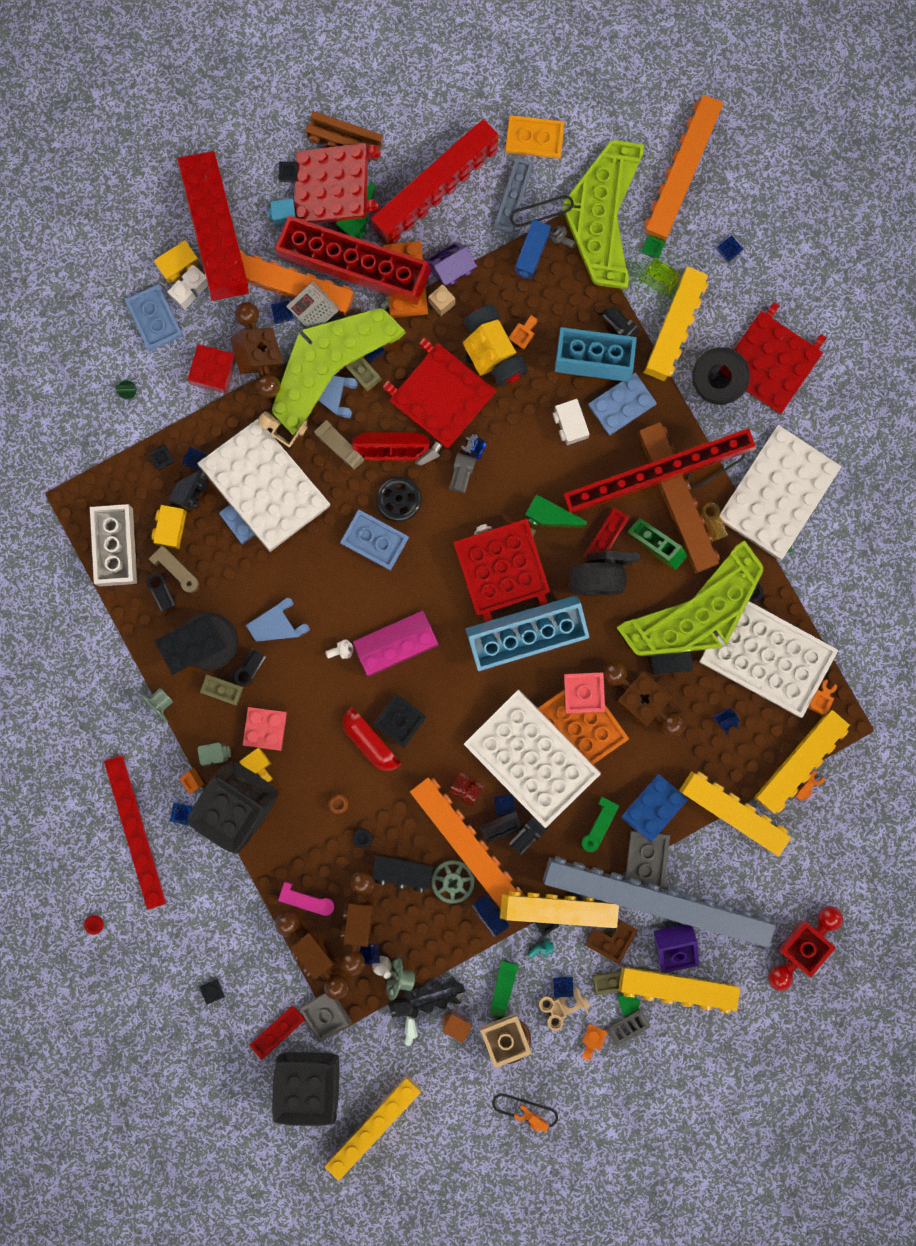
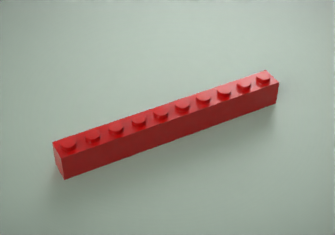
M747 428L565 493L564 496L570 513L575 514L756 450V446L750 429Z

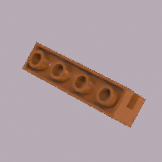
M312 111L310 125L307 124L305 130L306 138L310 142L315 144L321 142L326 144L328 148L366 143L368 146L377 145V149L381 150L384 143L382 134ZM369 158L368 162L372 160L377 162L378 158Z

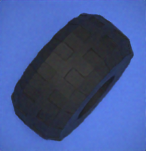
M726 347L713 348L702 354L696 361L692 371V383L697 394L703 400L716 405L729 404L739 399L748 388L750 381L749 365L744 357L733 349ZM719 364L726 365L732 373L730 384L724 388L715 386L711 380L712 369Z
M614 563L573 565L568 573L569 589L572 594L585 596L622 594L626 588V570L622 565Z
M204 612L191 617L185 624L207 613L225 649L193 666L202 670H216L227 665L235 656L238 647V635L235 627L227 618L217 613Z

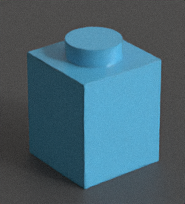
M293 199L270 201L271 208H268L269 220H273L274 225L285 224L289 216L295 217Z

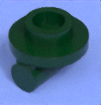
M126 380L116 385V393L121 398L129 400L136 395L137 388L133 382Z

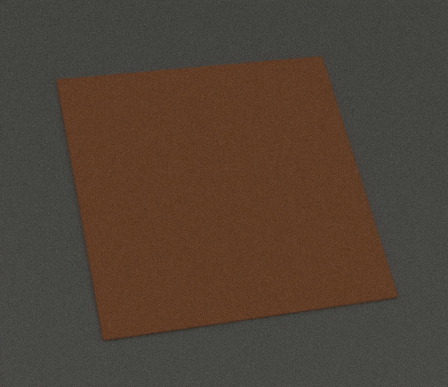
M564 214L558 215L544 223L551 226L550 233L555 227L564 226L567 231L565 237L575 241ZM527 232L475 260L477 267L473 268L472 273L467 276H460L450 286L445 285L447 290L455 297V305L443 316L436 312L429 304L428 296L442 284L436 281L427 286L428 314L393 318L406 333L399 340L391 344L387 343L363 356L382 380L368 392L358 380L357 389L343 387L339 407L349 408L352 412L351 417L344 418L338 416L318 401L306 419L308 420L307 430L302 436L298 435L291 447L276 439L330 503V507L271 552L256 535L243 545L219 514L230 504L208 478L209 486L205 492L201 493L199 497L201 501L196 510L193 509L192 513L185 510L187 513L180 548L165 547L199 581V589L196 592L187 593L181 587V582L161 563L156 566L149 560L161 547L153 543L154 540H152V532L157 527L158 522L155 520L156 512L160 510L161 505L183 509L168 500L177 482L199 470L202 471L198 466V462L259 419L265 411L277 419L272 412L276 396L273 398L260 396L256 390L258 378L46 493L51 507L151 693L154 694L161 688L173 701L163 711V714L169 721L168 724L192 769L194 768L204 783L203 789L212 780L216 772L226 763L202 766L199 760L198 746L218 742L224 743L230 747L231 757H229L228 762H235L241 765L239 761L257 749V747L243 746L248 707L287 712L282 751L260 748L272 763L265 769L273 778L269 783L278 791L277 799L259 829L252 835L249 843L238 854L273 920L276 921L277 917L283 912L295 913L300 919L299 930L305 936L313 929L336 959L334 965L330 967L331 971L334 974L343 975L349 983V990L346 996L338 999L352 1021L349 1026L392 1002L387 996V979L377 975L372 969L375 958L385 956L392 963L396 957H400L403 970L414 971L415 982L411 990L413 991L534 923L501 919V909L474 874V888L470 896L459 903H447L438 898L432 887V877L429 890L425 889V892L414 891L411 886H406L405 889L397 888L391 882H387L386 885L377 884L374 879V889L366 896V903L374 904L370 942L368 947L360 946V953L365 959L364 969L355 976L347 975L341 970L340 959L348 951L349 944H344V939H341L342 926L346 925L347 920L343 919L344 907L350 901H354L355 894L349 886L350 878L353 874L365 871L372 876L376 854L433 865L432 876L437 867L444 862L459 861L464 863L410 793L411 790L428 777L430 780L434 778L440 785L439 792L442 795L446 793L453 803L450 806L453 810L458 809L465 817L462 820L464 824L472 826L477 833L474 836L478 842L482 840L489 848L486 851L489 856L492 857L494 855L501 864L498 866L502 872L507 871L513 880L510 883L514 888L518 886L525 896L528 893H539V897H546V894L558 895L560 899H564V895L576 896L577 899L582 895L544 884L543 876L549 857L553 859L556 856L561 857L571 864L579 862L589 869L597 867L604 870L603 873L610 875L611 872L618 874L625 872L630 830L635 829L625 822L621 816L658 774L679 791L691 771L695 774L699 771L708 777L707 782L712 785L716 782L724 788L722 792L728 796L730 793L740 798L739 803L744 805L754 799L761 788L823 717L807 708L803 717L800 718L701 664L699 661L705 650L688 651L691 652L693 671L652 675L650 655H636L617 629L624 622L692 600L734 548L745 540L763 565V573L757 583L763 589V596L759 601L751 603L823 641L776 558L717 519L736 489L726 471L698 488L691 487L689 490L691 497L694 496L697 501L698 507L696 509L698 514H702L705 520V525H703L705 531L709 532L712 537V548L717 550L720 557L717 566L697 574L694 573L688 556L676 570H673L628 534L629 529L641 518L684 549L658 484L575 513L574 515L587 521L584 528L544 527L540 525L535 527L529 524L530 528L536 530L533 539L550 589V593L545 594L548 604L575 596L570 591L568 585L569 570L573 565L593 563L587 562V558L583 556L613 507L629 516V519L609 551L639 553L640 561L633 562L632 566H623L626 570V588L622 594L605 596L576 595L581 602L590 638L481 671L477 670L465 628L485 622L482 614L476 615L453 542L474 536L476 528L480 525L487 524L492 529H496L526 519L525 514L536 495L570 512L564 496L565 493L649 464L637 435L639 430L661 422L662 427L665 426L668 431L669 437L667 439L669 444H673L676 454L709 442L672 377L668 376L665 381L643 373L654 346L622 290L594 284L577 244H575L573 249L561 242L555 244L550 240L551 234L532 279L521 278L515 273V266L527 237ZM489 304L495 306L501 318L499 322L508 338L518 323L524 326L531 315L538 319L536 325L531 330L535 335L524 350L511 342L516 351L512 357L521 356L528 367V371L517 382L504 386L497 384L492 372L480 376L463 345V342L471 335L464 323V319L476 308ZM614 305L640 329V332L634 336L637 338L632 375L634 373L638 375L657 404L609 436L588 404L622 381L555 372L560 328L615 334V331L602 319V315ZM388 308L385 311L390 315V309ZM423 338L427 339L434 347L439 343L496 390L493 397L452 446L446 449L442 445L438 451L440 456L422 466L416 464V460L364 459L353 470L317 438L314 433L327 420L351 445L353 439L363 433L414 432L426 436L429 439V449H431L434 443L438 441L390 403L389 400L392 396L383 390V386L387 381L398 390L425 359L428 353L419 347V343ZM288 362L270 371V374L278 378L280 384ZM345 366L334 375L342 378L356 379ZM577 399L590 435L588 439L566 445V442L560 438L559 430L561 428L559 423H555L552 413L555 412V406ZM281 423L276 433L291 442L294 436ZM268 428V431L271 433L273 429ZM166 445L175 463L158 471L148 453ZM458 453L476 458L465 494L449 489ZM719 462L693 472L689 480L692 484L698 485L723 470L724 467ZM687 474L683 475L684 479H687ZM390 478H408L418 486L421 492L422 502L420 509L414 517L407 521H391L385 518L378 510L376 504L377 491ZM397 484V490L405 491V485ZM387 489L384 496L389 498L393 491ZM413 493L407 494L408 502L414 501ZM396 496L395 500L401 502L402 497ZM390 503L385 506L390 512L395 509ZM129 504L133 508L137 584L97 586L94 584L90 507ZM407 506L399 509L401 514L409 511ZM358 510L409 536L391 571L340 544ZM158 573L164 576L177 604L176 606L161 612L150 588L147 586L149 575ZM159 577L153 579V587L156 588L161 585ZM534 597L490 611L492 620L539 607L538 598ZM286 598L292 599L294 604L283 611L294 630L302 624H307L310 631L300 637L256 642L246 625L277 606ZM423 611L439 646L368 677L353 641ZM204 612L220 614L233 624L238 635L236 654L227 665L216 670H202L192 665L175 675H171L154 641L183 626L191 617ZM346 639L353 645V653L350 658L342 659L340 654L331 658L326 656L325 651L338 647L337 643ZM252 649L267 657L254 677L252 684L244 687L237 706L200 693L206 675L240 686L235 681L234 675ZM834 659L822 681L828 680L826 684L828 689H831V686L834 684L837 685L836 691L830 694V697L834 698L829 710L837 713L850 726L847 728L849 731L847 735L835 742V749L830 754L826 753L822 758L823 760L871 734L874 730ZM618 661L625 665L627 677L632 681L644 671L673 697L663 709L668 713L680 714L686 723L683 734L675 738L668 737L663 733L661 722L656 717L647 727L641 725L616 702L625 690L620 685L612 686L604 680L605 705L629 740L593 764L601 774L547 826L548 830L521 855L509 844L521 830L492 842H485L480 825L516 811L521 827H523L533 816L464 745L517 690H520L539 708L565 690L564 674L603 673L606 664ZM242 673L239 676L240 682H246L249 679L248 673ZM395 694H398L427 716L404 748L373 725ZM640 695L642 699L640 702L642 704L648 703V697ZM351 706L402 763L399 768L393 771L378 770L346 735L342 724L343 717ZM337 794L345 796L348 800V808L341 814L333 813L329 808V800ZM684 795L688 798L687 802L660 833H668L670 835L669 846L716 821L719 817ZM602 796L618 804L619 808L598 849L594 852H587L583 849L581 841L589 833L602 808V805L598 804ZM359 829H367L372 834V843L367 848H358L353 843V835ZM450 864L448 867L452 873H455L459 865ZM445 867L437 873V876L441 877L447 875ZM462 867L461 878L470 877L467 870ZM436 879L435 885L438 891L443 887V882ZM471 880L463 883L462 887L467 892L469 891ZM284 882L293 883L292 889L321 899L325 897L333 899L335 902L334 911L330 915L325 916L278 901ZM444 891L441 893L444 898L451 899L449 892ZM461 891L455 893L454 900L462 898L465 894ZM283 936L292 952L291 947L295 944L291 937ZM301 961L297 962L315 998L324 994L325 981L322 977L319 976L316 979L313 977L309 978L303 970L304 965ZM399 989L395 999L400 998L405 990Z

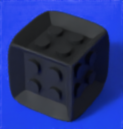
M228 762L216 772L215 776L207 784L195 803L187 822L195 831L222 849L231 853H238L249 843L252 835L265 820L277 799L278 791L269 782L246 767L235 762Z
M314 1052L280 1053L275 1060L276 1065L273 1076V1122L293 1126H326L334 1124L337 1118L336 1111L339 1097V1055Z

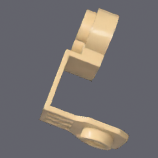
M265 411L258 419L259 426L266 430L272 428L273 431L270 435L288 447H291L298 435L302 436L308 428L306 426L308 420H305L292 441L289 442L276 433L281 422Z
M577 987L555 1000L550 996H543L539 1000L541 1011L545 1013L551 1012L547 1019V1024L554 1031L562 1028L563 1019L567 1017L566 1015L584 1007L587 1014L589 1013L587 1009L590 1008L586 997H581ZM569 996L576 999V1005L573 1008H568L565 1005V999ZM545 1000L550 1001L548 1007L543 1006ZM553 1018H557L559 1020L557 1025H553L551 1023V1020Z

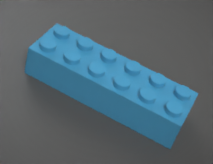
M576 595L465 628L478 671L590 638L581 602Z

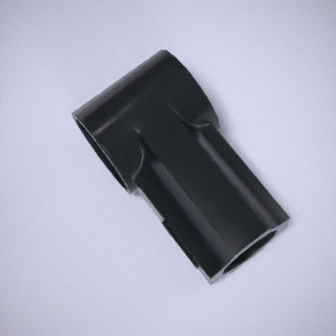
M614 305L602 315V319L615 331V335L634 337L640 332L639 327L631 319H627Z
M158 573L149 575L147 586L150 588L161 612L176 606L177 604L164 576ZM159 577L161 585L155 588L152 585V581L154 578Z
M252 649L241 667L235 672V681L242 687L250 686L267 657ZM242 673L249 674V679L246 682L239 681V676Z
M534 816L523 825V829L509 842L520 855L548 830Z

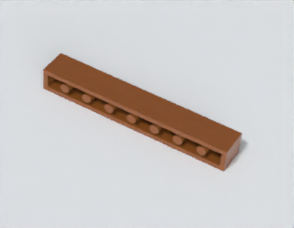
M661 422L639 430L637 435L649 463L676 454L673 444H669L667 439L669 437L668 431L665 426L662 427ZM680 476L658 484L694 573L697 574L719 564L718 560H720L719 554L716 549L713 550L712 537L709 532L705 531L703 526L705 525V520L702 514H698L696 509L698 504L695 497H691L689 492L691 487L688 480Z

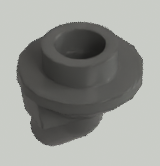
M557 226L551 231L550 240L555 244L561 242L572 249L575 247L576 242L565 237L567 231L564 226Z

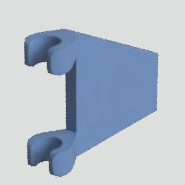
M333 376L318 401L336 415L350 418L352 414L350 409L339 407L344 386L357 389L358 382L353 378Z
M286 598L277 606L246 625L256 642L300 637L310 631V628L307 624H302L294 630L283 612L293 606L294 603L290 598Z

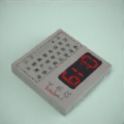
M313 281L286 306L307 328L324 324L340 309Z

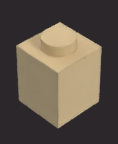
M443 284L428 296L429 304L440 316H443L455 305V297Z

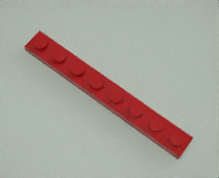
M121 755L105 760L104 764L146 908L149 910L165 905L167 902L124 756Z

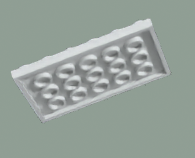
M257 419L198 462V466L269 552H271L329 508L330 503L278 441L270 435L271 433L258 425L259 420Z
M777 425L717 519L781 561L842 466L780 425Z
M748 601L727 645H725L715 631L714 635L723 648L705 650L699 662L802 718L838 650Z
M517 690L464 743L479 761L545 828L601 774L520 690Z

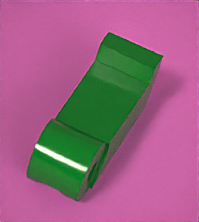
M602 796L598 801L602 808L589 833L581 841L583 849L587 852H594L598 849L619 808L618 804Z
M501 959L489 1015L499 1018L505 1017L519 967L517 963Z

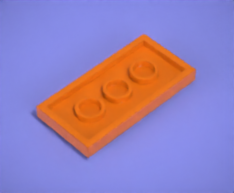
M421 241L384 245L385 248L423 260ZM426 285L417 305L388 295L390 316L392 318L428 314Z

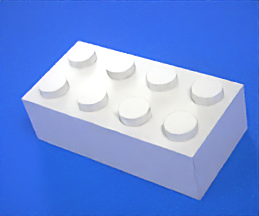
M129 504L90 507L94 584L97 586L137 584L133 508Z

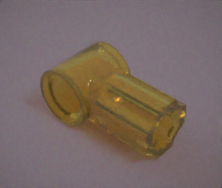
M710 502L702 506L699 514H702L705 520V526L712 537V541L728 536L718 505ZM707 507L713 509L714 515L712 517L706 515L705 510Z

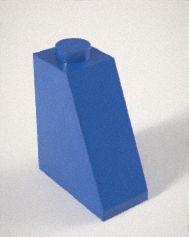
M533 219L515 266V273L519 277L524 279L533 278L548 242L551 226Z

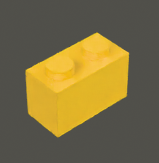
M186 240L154 260L168 283H176L182 279V275L192 265L198 268L197 265L200 264Z
M161 505L160 510L156 512L155 520L158 522L157 527L152 532L153 543L159 546L163 545L164 547L179 549L187 512L184 509Z

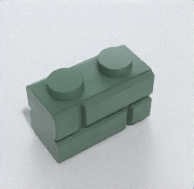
M220 742L198 746L200 764L202 766H211L228 762L229 757H231L230 747Z

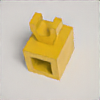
M257 748L239 761L242 766L255 774H259L267 782L273 779L265 769L272 763L260 748Z

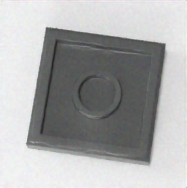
M325 993L299 1009L319 1043L352 1023L339 1000L331 999Z

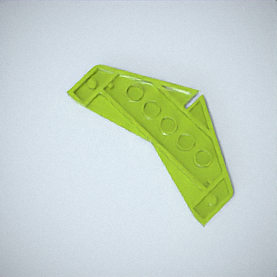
M618 140L609 142L569 195L574 201L573 207L576 208H572L571 211L564 213L590 278L598 286L625 290L628 288L629 275L626 269L617 215L642 158L644 144ZM568 198L563 202L562 211L569 209L571 206V201Z
M374 309L302 330L313 342L311 345L298 333L280 384V391L272 407L273 414L293 436L296 435L304 421L308 418L332 377L340 369L387 343L391 344L399 340L406 333L384 309Z
M744 540L734 548L692 600L624 622L617 629L632 651L638 656L723 648L714 632L716 631L725 645H727L763 573V565Z

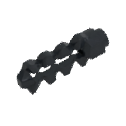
M451 976L444 985L438 980L435 981L430 990L426 985H421L416 995L411 991L405 990L400 998L388 1003L392 1018L403 1016L417 1018L419 1010L429 1014L433 1012L434 1006L446 1009L448 1002L461 1004L465 988L463 983L456 981L454 976ZM449 988L455 989L456 994L412 1007L410 1000Z

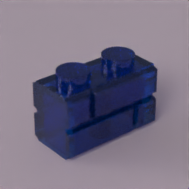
M487 892L471 903V906L494 938L510 927L507 920L500 918L501 911Z

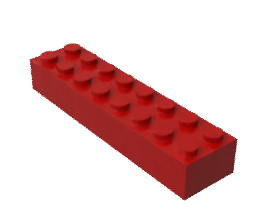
M483 118L371 218L373 231L387 245L398 242L405 230L408 232L414 227L416 220L425 218L432 206L437 207L442 202L443 196L452 194L460 181L462 183L470 177V172L474 169H480L487 157L492 158L498 152L499 134Z
M215 151L178 157L179 172L211 301L249 294L248 281Z
M292 216L288 217L275 247V251L280 259L415 305L418 304L431 273L429 263Z

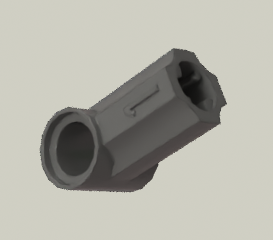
M460 453L457 454L453 468L454 473L449 487L450 490L465 494L476 458Z

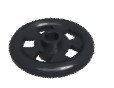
M393 477L386 480L379 487L376 494V504L380 513L385 518L395 522L407 521L414 517L419 511L422 502L418 486L412 480L405 477ZM397 484L405 485V491L397 490ZM387 489L393 491L389 498L384 496ZM413 493L414 501L408 502L407 494ZM396 496H401L402 501L397 502L395 500ZM388 503L395 508L391 512L385 507ZM407 506L409 511L401 514L399 509Z

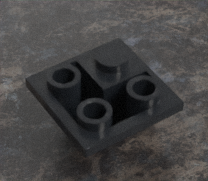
M199 470L177 482L168 500L172 504L192 513L193 509L196 510L200 504L201 499L199 497L201 493L205 492L209 486V482H207L208 477Z

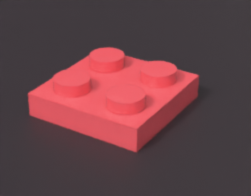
M603 673L564 674L566 714L605 712Z
M248 707L243 746L282 751L287 712Z

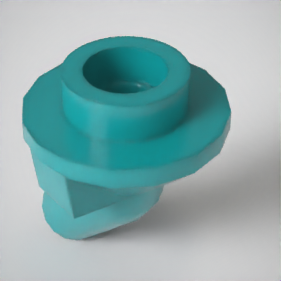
M550 938L542 941V944L533 947L527 954L532 959L541 952L546 958H549V954H553L554 943L550 942Z

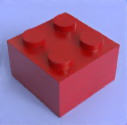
M197 344L187 379L188 382L193 386L227 394L236 364L235 354Z

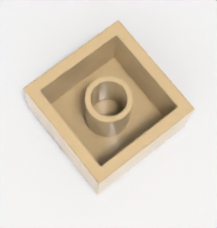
M517 1013L480 1027V1032L494 1068L532 1054Z

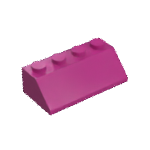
M423 611L353 641L368 677L439 646Z

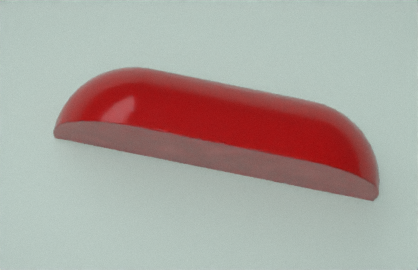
M369 432L356 436L353 439L352 446L354 451H357L366 460H417L419 456L428 451L429 439L422 434L414 432Z
M351 706L343 717L342 724L346 735L378 770L393 771L399 768L402 763Z

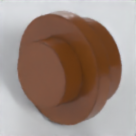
M341 794L334 795L329 800V808L333 813L341 814L347 810L348 800Z

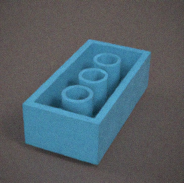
M561 327L555 372L630 382L634 367L637 337Z

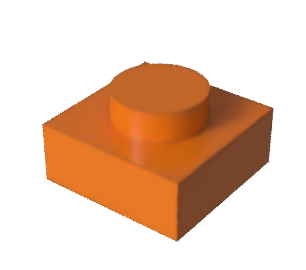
M194 768L179 778L189 795L204 785Z

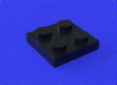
M601 551L587 554V562L614 563L622 566H632L633 562L640 561L639 553Z
M395 694L373 725L404 748L427 716L398 694Z

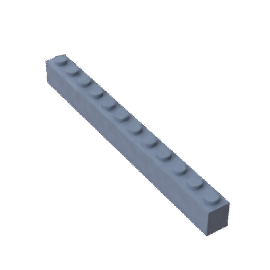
M556 856L555 859L549 857L543 876L545 885L761 946H770L776 925L769 916L763 914L755 916L751 911L745 909L737 911L734 910L733 906L723 904V906L716 905V902L710 899L698 900L692 894L686 893L684 896L671 888L663 890L660 889V886L653 883L648 885L642 884L636 878L628 880L622 878L623 876L618 873L611 872L610 875L603 873L604 870L597 867L589 869L579 862L571 864L561 857Z

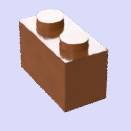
M453 1009L450 1013L446 1011L441 1020L442 1032L461 1043H464L473 1026L471 1019Z

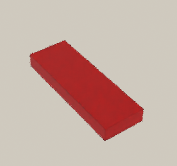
M613 507L583 557L587 558L589 553L609 551L628 521L629 516Z
M292 1005L249 1045L250 1048L263 1060L305 1021L304 1016Z

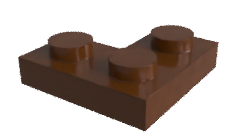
M621 920L611 937L593 928L585 946L620 965L638 930Z

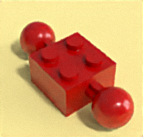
M834 906L822 908L818 914L819 924L815 928L807 922L800 920L776 950L786 957L788 961L784 966H776L770 970L768 982L773 989L777 991L789 989L793 983V972L797 968L811 978L836 949L823 936L828 931H835L842 926L843 914L838 908Z

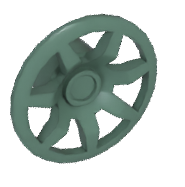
M161 688L151 697H146L139 691L138 693L143 700L168 723L169 721L166 719L163 711L173 701Z
M447 861L435 870L432 876V887L435 894L442 901L459 903L470 896L474 888V877L471 870L464 863ZM456 864L459 867L455 873H452L448 865ZM445 867L447 875L445 877L437 876L439 870ZM462 867L467 870L470 877L461 878ZM436 879L443 882V887L439 891L435 885ZM471 880V885L467 892L462 886L464 882ZM444 891L449 892L451 899L444 898L441 893ZM461 891L465 894L462 898L454 900L455 893Z
M396 957L391 963L390 973L393 980H390V977L387 978L386 988L389 1000L396 998L399 989L411 991L414 986L415 973L414 971L403 970L400 957Z

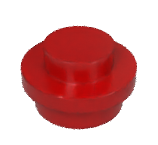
M91 915L85 920L84 928L91 935L99 934L104 928V921L98 915Z

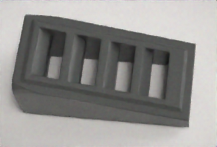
M638 1008L637 1011L625 1016L606 1030L616 1046L643 1032L650 1025ZM635 1017H638L642 1023L641 1026H638L634 1019ZM631 1021L636 1029L632 1031L627 1022ZM623 1024L629 1032L627 1035H625L620 1027ZM614 1029H618L622 1036L621 1039L617 1037Z

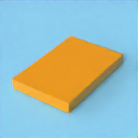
M509 115L505 153L561 159L565 121Z

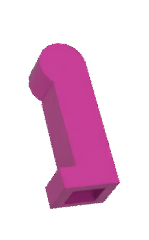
M284 882L278 901L325 916L330 915L334 911L335 902L333 899L328 897L321 899L292 889L293 883Z

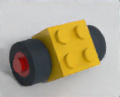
M489 304L476 308L464 319V323L471 335L463 342V345L480 376L492 372L497 384L504 386L517 382L528 371V367L521 356L512 357L516 351L499 322L501 318L495 306Z

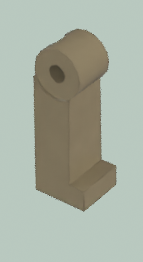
M327 420L314 431L315 436L353 470L364 461L363 457L357 451H354L353 446Z
M163 545L149 558L154 565L157 566L161 563L181 582L182 589L187 593H194L199 589V581Z

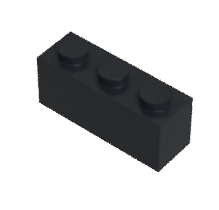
M376 854L372 877L377 884L386 885L387 882H391L397 888L405 889L406 886H411L414 891L425 892V889L429 890L433 865Z

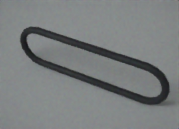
M562 195L523 208H519L511 213L510 221L516 227H522L531 224L533 220L522 224H516L513 221V215L517 212L533 208L542 204H546L558 199L568 198L571 201V206L569 207V209L548 216H544L535 220L541 221L554 216H558L571 211V209L574 206V201L570 196Z
M742 454L740 459H738L734 463L730 464L723 470L719 471L718 473H716L715 475L711 476L710 478H708L707 480L698 485L692 484L689 480V477L693 472L688 473L687 480L690 486L694 488L703 486L710 480L714 479L715 477L722 474L729 468L741 462L744 459L745 454Z
M503 1093L497 1094L492 1100V1106L495 1111L514 1117V1114L496 1108L495 1100L498 1097L504 1096L552 1111L555 1114V1121L549 1127H553L558 1121L557 1112L550 1107Z

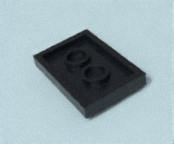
M207 613L154 640L171 675H175L225 649Z

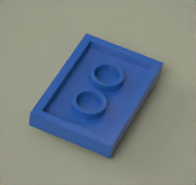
M658 774L621 818L651 843L687 802L688 798Z

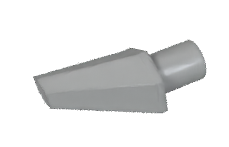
M435 442L432 448H428V451L421 455L415 463L422 466L439 457L438 451L442 445Z

